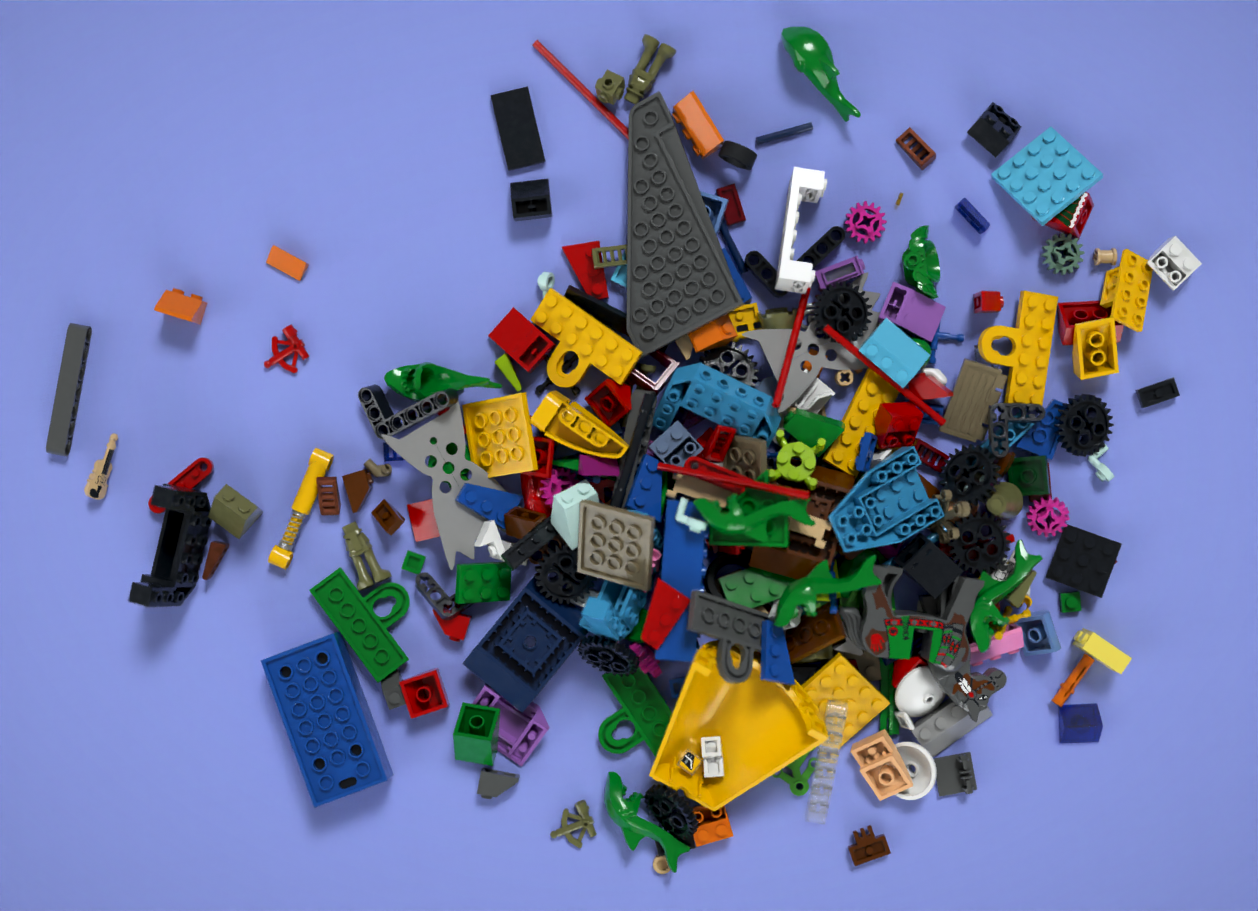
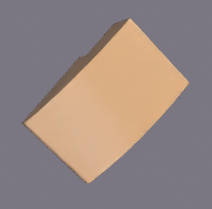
M885 729L852 744L850 752L860 765L861 774L880 801L913 787V782L905 763Z

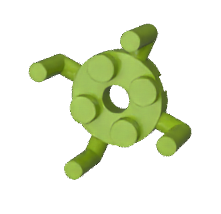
M778 430L776 432V440L781 446V450L776 459L777 470L770 469V482L782 476L786 480L804 481L810 490H815L817 480L810 476L816 465L815 455L825 448V439H818L817 445L812 448L802 442L788 444L784 438V431ZM792 458H799L802 464L799 467L792 466L790 463Z

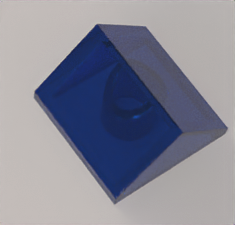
M1097 703L1065 704L1062 708L1058 706L1060 743L1099 742L1103 723Z

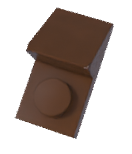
M385 499L371 512L389 535L398 530L405 521V518Z

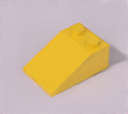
M1114 317L1075 324L1072 360L1074 374L1080 380L1119 373Z

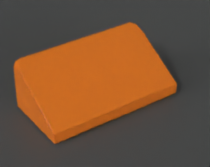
M275 245L272 246L266 261L269 265L299 281L309 266L306 262Z

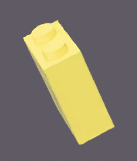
M1087 629L1079 630L1074 636L1075 641L1073 645L1119 674L1123 673L1132 659L1096 633Z

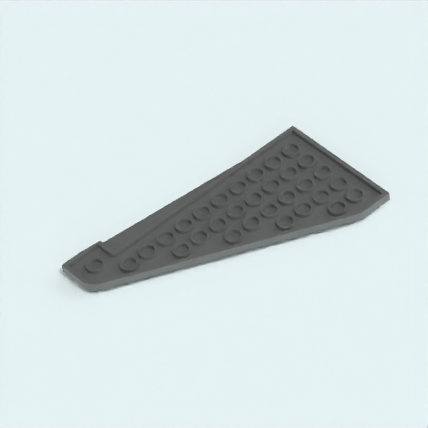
M660 91L635 104L629 114L626 330L633 345L643 352L640 357L641 359L745 305L735 286L676 126Z

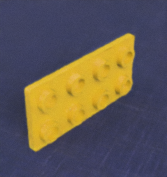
M1124 249L1120 266L1106 271L1100 306L1104 308L1112 306L1110 317H1114L1116 322L1136 332H1141L1153 269L1147 264V259L1128 249Z

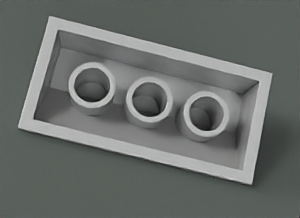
M949 698L941 703L933 712L913 723L915 729L910 731L918 743L934 757L991 717L992 713L986 705L987 709L980 711L977 722H974L966 710Z

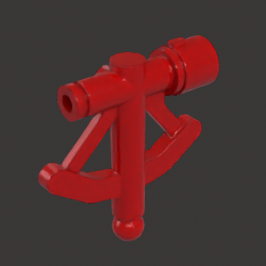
M291 324L282 330L286 338H288L287 341L278 340L277 336L272 337V352L274 356L264 362L265 368H270L271 365L279 363L284 369L297 373L298 353L303 360L310 357L304 348L303 340H299L297 337L298 331ZM278 344L290 345L281 352L278 350ZM294 353L292 365L287 364L284 358Z

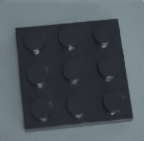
M1068 525L1063 529L1046 578L1102 598L1122 543Z

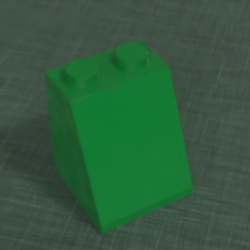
M462 703L453 732L455 760L493 766L498 749L499 708Z

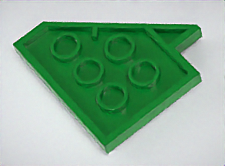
M770 469L765 470L755 481L770 484ZM747 488L736 501L744 516L764 507L788 501L789 496ZM780 515L767 521L766 531L769 538L767 542L755 540L744 534H725L709 525V545L789 547V516Z

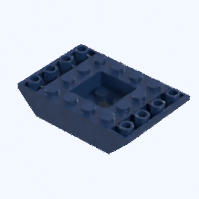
M535 576L462 663L521 713L535 699L578 646L581 639L589 632L579 625L582 611L571 602L567 604L564 599L559 604L558 598L554 602H552L551 596L545 598V592L541 593L539 590L541 586L536 585V581L539 579H535ZM531 636L535 638L536 644L534 647H527L525 645L526 637Z

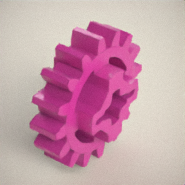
M864 201L863 206L858 202L856 203V209L853 207L849 209L852 214L847 213L845 215L849 220L845 221L844 225H849L845 231H851L850 238L855 236L857 237V243L863 239L864 244H866L868 239L874 242V236L877 238L881 237L879 231H885L882 225L886 224L887 221L882 220L885 213H879L880 206L875 209L873 202L868 206L867 201ZM866 210L871 211L874 215L868 214ZM857 213V222L853 224L854 215ZM863 218L865 221L872 220L869 222L867 226L865 224L859 225L863 221ZM878 221L877 229L874 232L873 225ZM857 230L863 231L865 235L858 233Z
M552 469L551 478L541 480L544 484V487L540 488L541 491H544L541 498H547L545 504L551 505L552 508L554 495L579 483V479H574L576 474L570 473V469Z
M1048 495L1047 500H1044L1041 496L1040 502L1033 501L1034 507L1028 506L1030 512L1026 513L1027 523L1031 525L1032 531L1036 530L1037 535L1040 536L1043 532L1045 537H1048L1049 533L1056 536L1055 531L1058 530L1062 533L1061 527L1068 526L1066 521L1070 520L1068 508L1065 507L1063 501L1059 503L1058 497L1052 500L1051 496Z
M637 642L629 645V648L632 649L631 651L639 657L638 661L640 663L638 667L645 675L649 672L654 678H657L662 673V670L657 665L660 661L655 659L653 651L646 644L643 647Z

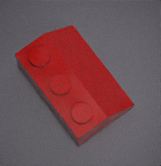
M1101 301L1058 303V331L1062 345H1073L1075 324L1108 318L1111 316L1112 306L1104 308L1100 306ZM1115 321L1116 343L1121 341L1124 325Z

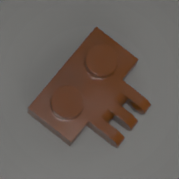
M871 825L867 826L869 834L865 833L864 828H860L861 837H859L856 830L852 831L856 844L848 846L854 866L891 854L885 835L875 836Z

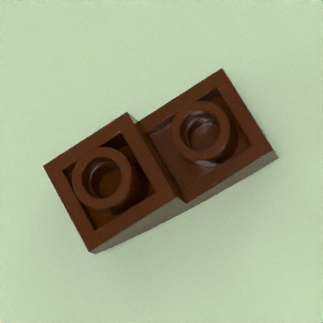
M1009 452L1004 458L998 460L999 462L996 465L1000 466L1001 469L997 473L1002 476L996 478V481H999L1011 467L1016 456L1014 452Z

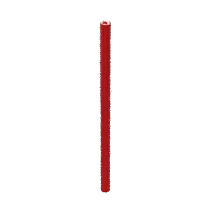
M536 40L532 46L628 139L629 129L554 55Z
M808 288L805 294H801L772 403L774 408H779L811 288Z
M827 324L823 328L824 332L939 425L943 426L946 419L909 389L898 385L831 326Z
M661 462L657 465V469L661 471L803 499H809L810 497L809 491Z

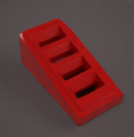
M717 425L702 451L704 458L723 462L737 431L736 428Z

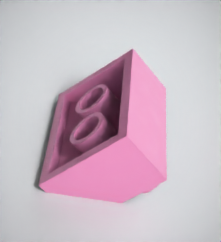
M1014 623L1006 626L1001 640H997L994 634L989 650L984 653L979 651L973 636L967 638L971 649L970 665L972 666L981 665L983 660L989 658L990 660L999 659L1001 654L1007 652L1008 654L1017 653L1019 648L1024 647L1022 628Z

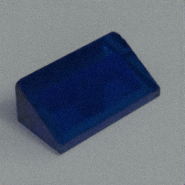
M963 198L954 206L979 234L985 232L990 226V223L966 198Z

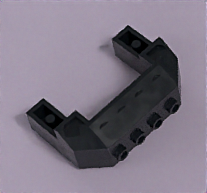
M163 483V486H154L150 503L154 506L166 508L151 574H142L140 582H132L128 602L146 607L181 606L199 579L198 573L200 564L203 561V551L207 543L208 529L212 523V519L208 517L211 506L207 493Z

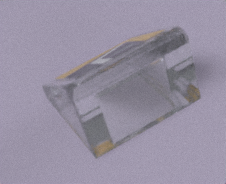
M687 749L676 765L693 776L703 760Z

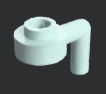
M543 272L538 277V286L543 291V298L548 290L554 287L555 277L551 272Z
M1106 444L1105 447H1099L1100 452H1093L1092 456H1088V461L1097 470L1096 476L1102 482L1104 480L1109 482L1115 477L1109 468L1098 460L1109 449Z
M681 497L675 515L676 521L690 526L689 530L701 533V530L705 531L707 522L684 515L688 499Z

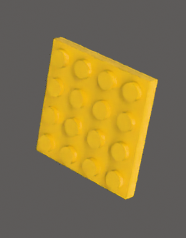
M526 392L462 405L471 462L488 473V478L538 470L532 427L529 422L530 415Z
M840 652L801 685L820 711L817 716L819 720L825 722L828 732V739L823 744L832 753L836 752L890 704L889 700Z

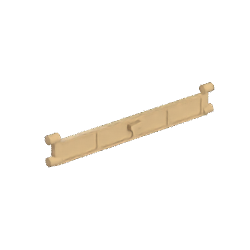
M673 474L672 479H675L676 483L673 491L667 490L666 497L675 500L679 493L694 499L718 500L720 503L719 507L725 508L727 505L726 498L733 492L695 477ZM809 515L816 524L815 526H807L789 517V530L815 538L814 546L822 549L825 548L826 541H823L822 538L826 529L831 530L832 525L830 522Z

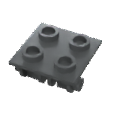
M970 752L933 758L937 770L936 781L939 796L962 792L971 794L973 790H977Z

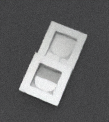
M721 736L701 737L704 777H725Z

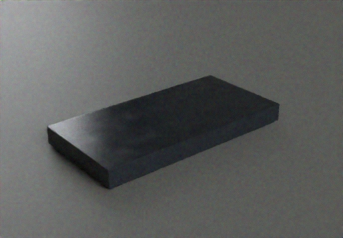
M528 86L491 95L508 171L546 162Z

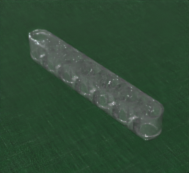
M829 699L827 701L823 721L827 728L828 739L818 746L806 807L805 822L824 825L826 823L847 718L848 702Z

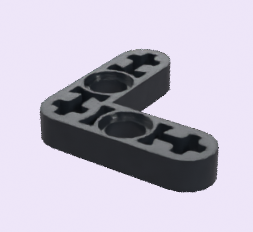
M995 403L989 408V452L995 455L994 458L997 460L1002 459L1009 452L1008 422L1038 423L1045 416L1044 407L1040 404ZM996 408H998L999 412H1002V414L998 416V422H995L997 420V414L993 413V411H995ZM1013 408H1017L1021 411L1020 418H1016L1012 415ZM1035 409L1037 413H1040V415H1038L1037 418L1035 417V414H1028L1026 416V413H1031ZM994 427L1002 428L1003 435H995L993 432ZM1003 440L999 443V448L1003 449V452L999 455L995 449L998 447V441Z
M423 572L416 576L415 587L444 620L453 619L475 604L456 603L455 594L449 597L429 573ZM421 580H427V586L424 583L420 584ZM437 592L441 595V598L433 600L430 595ZM444 608H446V609H450V608H451V613H449V612H445V613H444Z

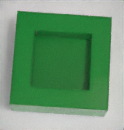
M408 550L401 569L420 574L427 556Z
M1079 591L1059 593L1060 612L1081 611Z

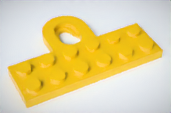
M553 288L548 290L530 319L560 341L547 363L548 377L559 387H573L580 383L591 365L598 368L618 384L623 385L643 354L641 350ZM573 351L578 355V365L569 374H565L562 370L564 356L567 352Z
M1020 291L1015 328L1000 325L990 326L979 337L978 350L981 357L990 364L1009 367L1004 403L1043 405L1058 302L1057 296ZM1002 337L1009 338L1012 343L1011 352L1004 356L998 351L993 350L991 346L993 340Z
M870 368L867 369L841 420L845 423V430L827 448L822 458L823 461L841 472L856 477L859 471L856 470L855 460L860 454L861 438L864 437L865 432L873 433L877 436L875 417L880 403H894L899 394V391ZM877 439L875 448L880 451L883 449L879 447ZM901 447L890 448V449H892L891 454H893L895 451H897V450L900 449Z

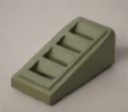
M627 245L592 249L595 269L627 265ZM625 249L626 260L622 259L621 250ZM614 251L618 252L619 261H615ZM606 252H610L611 262H607ZM598 253H602L604 263H600Z
M1031 570L1027 577L1004 599L1013 607L1019 608L1037 572Z

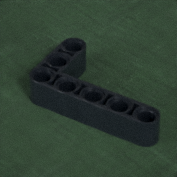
M839 226L832 227L796 261L803 262V258L808 257L812 260L813 269L844 240V229ZM831 232H838L840 234V240H833L831 238ZM817 245H824L826 247V253H819L817 251ZM750 251L744 259L746 267L774 297L780 298L789 292L777 293L775 291L777 271L761 253ZM756 256L758 264L751 265L748 262V258ZM765 269L769 270L771 278L764 279L761 272Z
M374 384L361 388L358 392L360 403L376 436L380 439H383L382 434L391 437L455 405L459 397L456 390L448 388L436 392L410 407L393 414L380 386Z

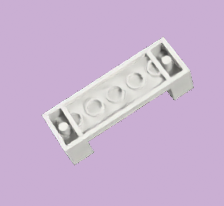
M798 167L793 169L789 181L775 290L805 294L807 289L811 288L812 282H814L815 271L812 270L813 263L793 261V245L797 235V230L795 229L796 223L799 220V205L801 201L818 203L819 198L823 197L824 190L827 187V179H824L825 171Z

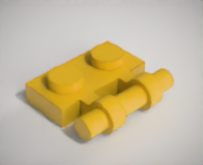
M757 303L743 305L728 313L738 335L732 342H739L740 339L747 338L742 335L747 331L762 329H754L753 323L760 322ZM747 325L748 330L737 332V326Z

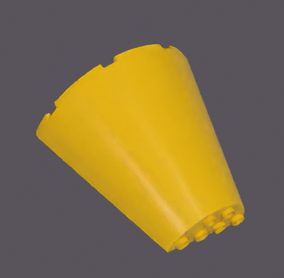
M718 640L705 643L695 653L649 776L654 780L662 782L671 787L672 790H683L687 798L700 803L703 807L709 808L712 811L718 810L828 739L825 722L819 720L817 716L820 713L819 709L796 680V685L791 686L760 680L761 653L754 651L752 672L746 681L737 684L726 682L720 676L716 664ZM732 646L730 650V655L733 659L732 664L738 669L740 666V651L738 647ZM721 736L725 777L705 778L701 737ZM687 752H690L700 760L693 773H690L680 765Z

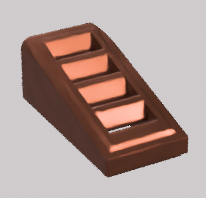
M910 127L896 139L898 145L921 170H924L936 159V153ZM910 136H912L913 138L907 144H905L904 142ZM917 142L918 144L911 150L910 147ZM920 148H923L918 155L915 154ZM928 154V156L925 157L922 161L920 160L923 156Z
M317 477L321 515H339L341 501L337 478ZM323 485H332L333 487H323Z
M212 541L210 543L202 576L204 580L211 579L230 544L220 541Z

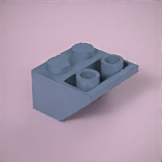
M678 420L648 447L649 451L659 461L684 467L685 461L689 457L697 456L704 450Z

